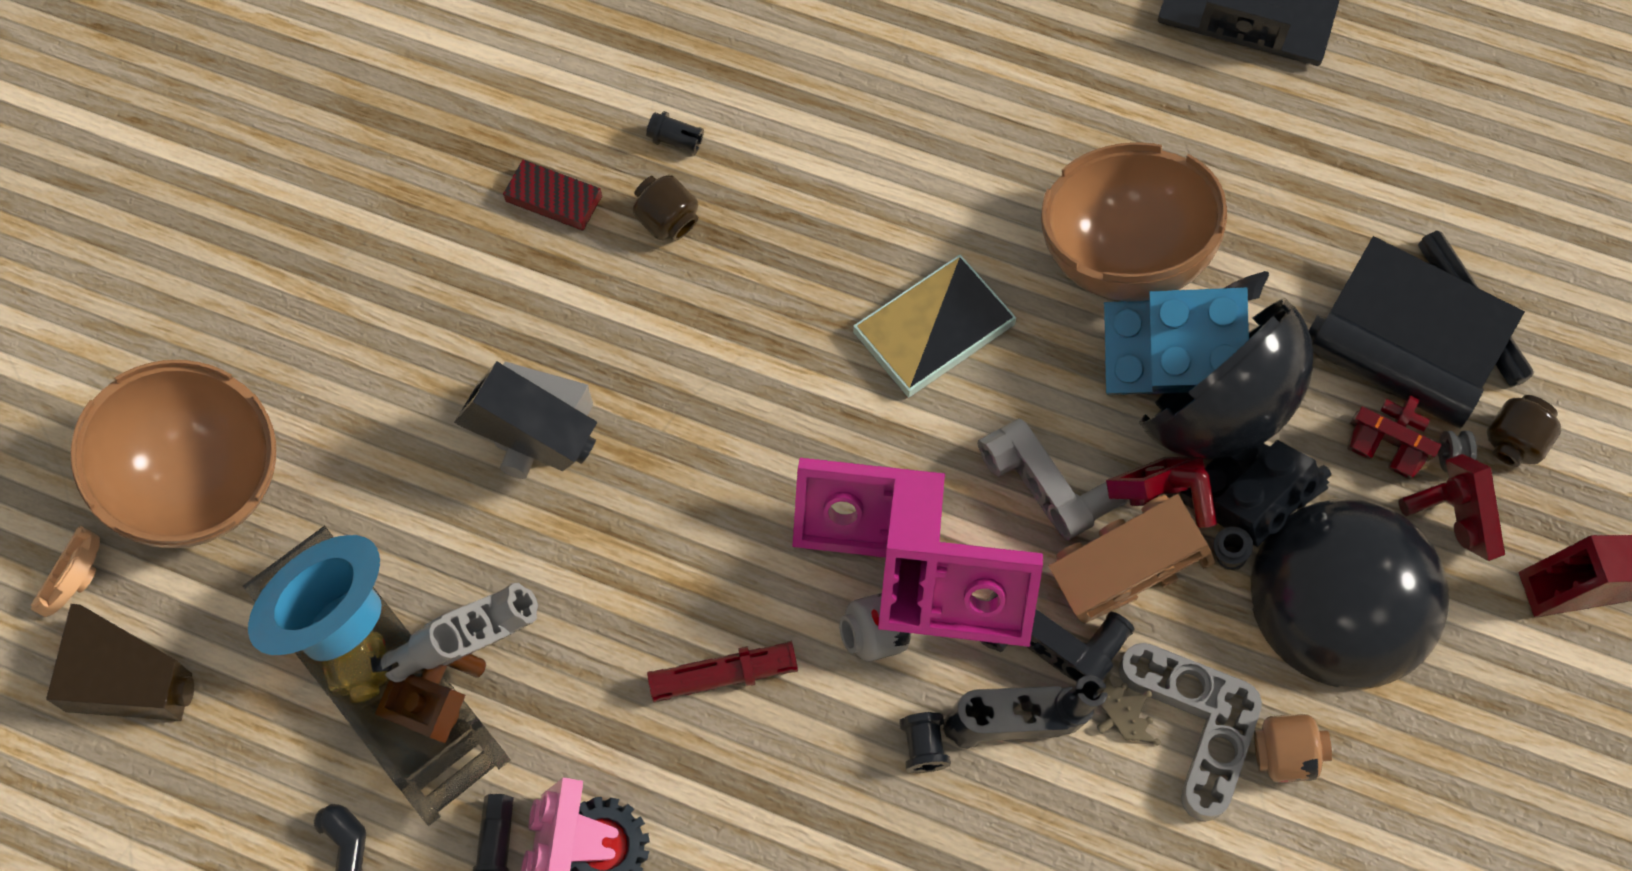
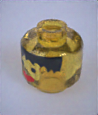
M371 631L358 646L348 653L332 660L320 661L327 687L331 693L337 696L349 695L351 703L362 702L381 694L379 686L389 680L385 673L392 670L391 665L384 669L381 666V659L387 652L382 635L376 631Z

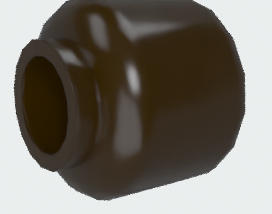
M672 175L662 176L658 179L650 176L634 192L637 200L633 206V214L658 240L663 241L671 238L673 241H677L685 236L698 221L699 217L696 215L698 209L697 199Z
M1524 395L1522 398L1507 400L1487 428L1488 440L1495 448L1493 450L1494 456L1513 467H1518L1520 463H1540L1545 459L1562 431L1560 421L1557 419V410L1550 403L1533 395Z

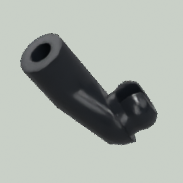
M330 804L320 809L315 815L314 826L319 834L325 833L339 846L335 871H362L366 841L365 827L347 807L339 804Z

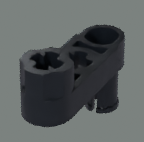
M993 591L986 601L996 598L998 594ZM1036 609L1030 647L1027 648L1076 683L1086 675L1096 676L1103 681L1113 668L1112 659L1127 638L1133 634L1135 628L1125 617L1110 611L1088 643H1084ZM980 641L986 647L999 652H1003L1008 645Z
M1086 675L1079 679L1074 687L1068 688L1052 686L968 691L954 704L951 712L944 719L943 730L946 737L953 740L959 748L965 749L976 747L981 741L1060 737L1063 734L1075 733L1092 718L1094 709L1106 701L1107 692L1098 695L1106 688V685L1100 678ZM1019 704H1021L1023 711L1031 712L1032 717L1026 723L1022 715H1015L1013 712Z

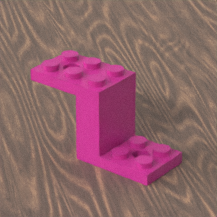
M809 458L799 459L792 547L886 558L879 630L1030 647L1043 568V553L940 542L945 473ZM836 502H848L855 507L856 511L851 514H840L831 505ZM979 589H990L996 592L998 596L992 600L983 601L975 598L972 593Z

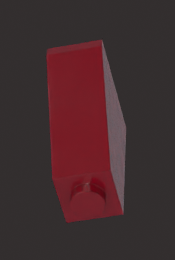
M1590 535L1519 571L1518 573L1533 616L1543 617L1632 601V535Z

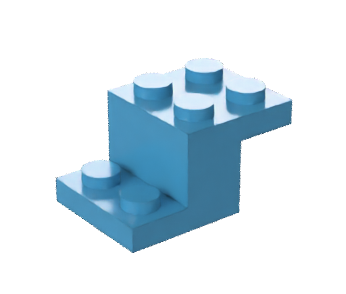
M1247 287L1149 291L1150 300L1104 302L1106 394L1188 393L1249 340Z

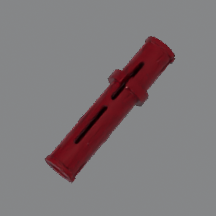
M792 640L749 650L748 646L738 648L739 653L683 664L668 669L648 671V683L653 703L729 685L745 683L746 687L756 685L755 680L798 672Z

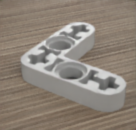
M1135 644L1128 648L1120 661L1119 674L1123 683L1128 684V688L1140 694L1150 691L1152 692L1151 698L1206 720L1182 789L1181 801L1186 812L1196 820L1205 822L1214 820L1228 808L1261 712L1262 701L1260 694L1254 686L1246 681L1152 644ZM1143 657L1149 660L1148 668L1154 672L1163 674L1167 666L1172 667L1174 670L1168 677L1165 688L1158 686L1163 676L1148 672L1145 678H1140L1135 675L1137 667L1130 664V662L1137 663ZM1184 674L1197 677L1203 687L1202 695L1193 699L1181 695L1176 686L1177 678ZM1236 694L1243 697L1242 705L1248 708L1249 711L1243 710L1236 718L1232 728L1224 725L1232 709V705L1225 700H1231ZM1215 721H1218L1221 725H1216ZM1217 737L1230 741L1235 750L1233 761L1220 763L1214 760L1209 754V741ZM1200 765L1207 771H1201ZM1210 772L1217 775H1226L1228 777L1227 780L1222 776L1215 780L1211 791L1212 796L1218 799V802H1212L1207 808L1199 805L1200 796L1193 793V791L1201 790L1207 783Z

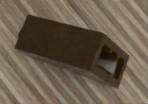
M71 604L46 700L68 713L182 721L185 706L190 705L194 695L192 673L174 658L80 604Z

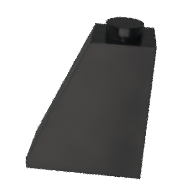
M498 361L476 384L454 423L469 431L560 471L566 470L575 462L582 464L596 442V439L590 435L597 421Z

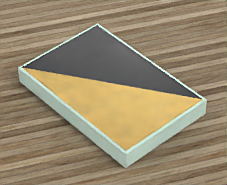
M958 255L855 324L853 333L909 398L1013 327L1016 317L961 255Z

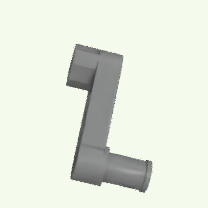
M1018 418L978 440V448L988 469L1000 477L1015 468L1051 523L1066 540H1070L1092 528L1094 520L1119 506H1124L1128 502V499H1109L1106 482L1081 496L1075 494L1035 434L1022 419Z
M513 583L492 595L441 615L412 634L409 642L386 652L381 659L382 669L398 662L399 666L385 673V675L391 681L401 682L423 668L433 669L442 664L446 666L532 624L537 620V609L539 606L537 599L531 590L524 588L520 583Z

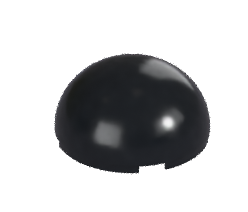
M1282 298L1256 314L1252 319L1258 325L1249 331V340L1188 393H1164L1155 402L1161 410L1153 418L1150 419L1145 414L1139 421L1145 433L1159 445L1174 453L1200 459H1219L1235 456L1258 447L1277 434L1300 407L1307 393L1313 370L1311 336L1302 315L1296 307L1286 298Z
M1331 499L1297 510L1287 517L1284 526L1277 533L1270 534L1264 540L1255 557L1251 571V596L1254 607L1252 610L1266 641L1292 668L1317 682L1329 686L1374 688L1389 684L1408 675L1421 665L1433 651L1446 624L1449 607V587L1444 567L1435 548L1412 522L1399 513L1376 503L1355 499Z

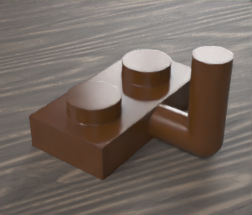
M469 654L446 666L442 664L433 669L424 668L421 677L412 674L401 682L389 680L374 715L429 738L446 743L452 727L458 720L459 711L466 695L439 685L448 666L478 678L484 673L486 662L480 657Z

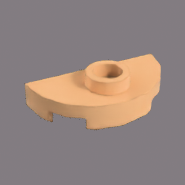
M83 526L76 529L30 605L32 606L30 610L44 617L53 615L67 603L76 591L80 593L88 587L96 572V568L92 564L95 561L100 546V537Z

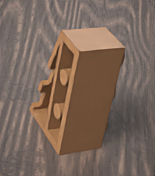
M1179 494L1168 498L1167 495L1154 498L1141 508L1142 514L1128 522H1125L1124 519H1118L1109 523L1099 531V538L1084 546L1079 542L1064 548L1056 555L1057 561L1048 565L1074 614L1083 624L1137 600V594L1161 582L1163 587L1176 582L1178 577L1175 573L1199 561L1203 569L1216 563L1208 543Z

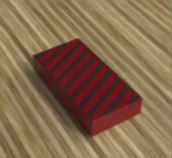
M522 160L506 187L503 196L505 202L584 231L602 198V192L599 187Z

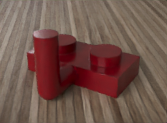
M1464 454L1446 460L1449 477L1446 483L1438 484L1399 499V508L1404 516H1410L1442 503L1453 506L1456 517L1454 534L1463 548L1487 561L1505 555L1490 466Z
M1163 457L1106 480L1109 499H1129L1131 506H1144L1160 494L1177 493L1191 488L1197 527L1207 528L1217 524L1209 474L1204 468L1203 459Z

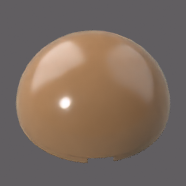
M1130 142L1095 149L1066 165L1062 169V175L1045 193L1042 203L1041 223L1045 243L1053 260L1075 284L1097 296L1110 300L1126 302L1150 300L1149 291L1180 290L1195 280L1206 269L1216 255L1224 237L1227 223V205L1225 193L1218 178L1197 158L1190 154L1185 158L1163 151L1161 144Z
M156 361L121 373L114 378L115 381L105 387L93 400H89L79 416L72 437L71 467L73 477L82 499L92 513L108 528L134 542L153 547H193L211 542L234 530L262 502L272 481L276 464L275 433L268 413L261 401L244 384L232 377L230 373L197 361Z

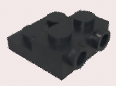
M1276 440L1271 446L1263 443L1258 447L1235 456L1213 459L1205 467L1210 479L1216 523L1224 528L1231 526L1242 528L1251 536L1253 545L1256 547L1270 534L1277 533L1284 526L1287 517L1302 502L1309 501L1320 485L1316 460L1279 440ZM1191 488L1181 491L1183 503L1194 509Z

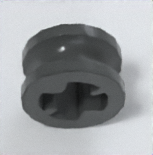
M1443 431L1439 439L1441 447L1438 451L1440 466L1444 472H1448L1447 459L1461 454L1475 460L1477 459L1476 440L1471 431H1461L1458 436L1453 431Z

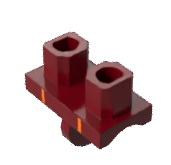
M1409 396L1403 406L1388 399L1383 403L1380 411L1395 418V421L1363 406L1359 411H1356L1350 422L1355 427L1351 433L1347 449L1364 458L1372 459L1381 440H1384L1398 447L1388 469L1407 479H1412L1426 461L1428 462L1436 457L1441 444L1406 428L1409 425L1424 432L1430 421L1414 412L1419 399Z

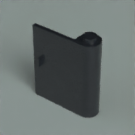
M1373 236L1327 318L1318 314L1309 329L1314 354L1405 401L1409 396L1419 399L1417 407L1461 429L1479 402L1484 391L1482 387L1525 311Z

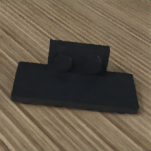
M1163 0L1157 20L1165 25L1320 66L1324 58L1340 0Z

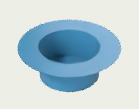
M358 535L338 536L308 548L289 561L268 582L253 606L248 622V635L252 645L260 652L269 655H285L303 650L309 658L316 661H328L338 658L358 646L375 627L382 609L381 599L372 589L380 568V555L375 544L371 540Z

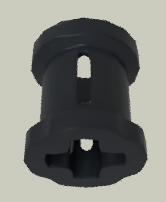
M924 712L900 719V729L906 732L910 759L905 762L907 772H934L951 765L950 756L944 754L940 726L944 724L943 714Z

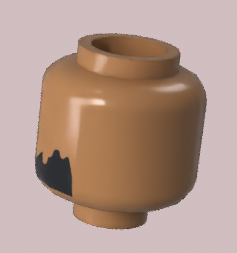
M1309 714L1270 716L1264 720L1262 730L1254 731L1258 770L1267 771V774L1274 782L1316 780L1322 772L1323 762L1332 761V746L1328 730L1319 731L1317 722Z

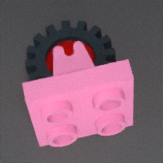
M563 777L541 795V800L534 799L529 816V830L535 831L533 850L525 852L521 871H642L643 868L640 866L648 860L649 851L644 850V845L650 842L649 833L642 834L640 827L645 822L641 816L637 819L632 816L631 813L634 811V808L629 804L622 807L618 805L620 799L612 797L608 800H602V797H595L587 802L580 803L583 781Z

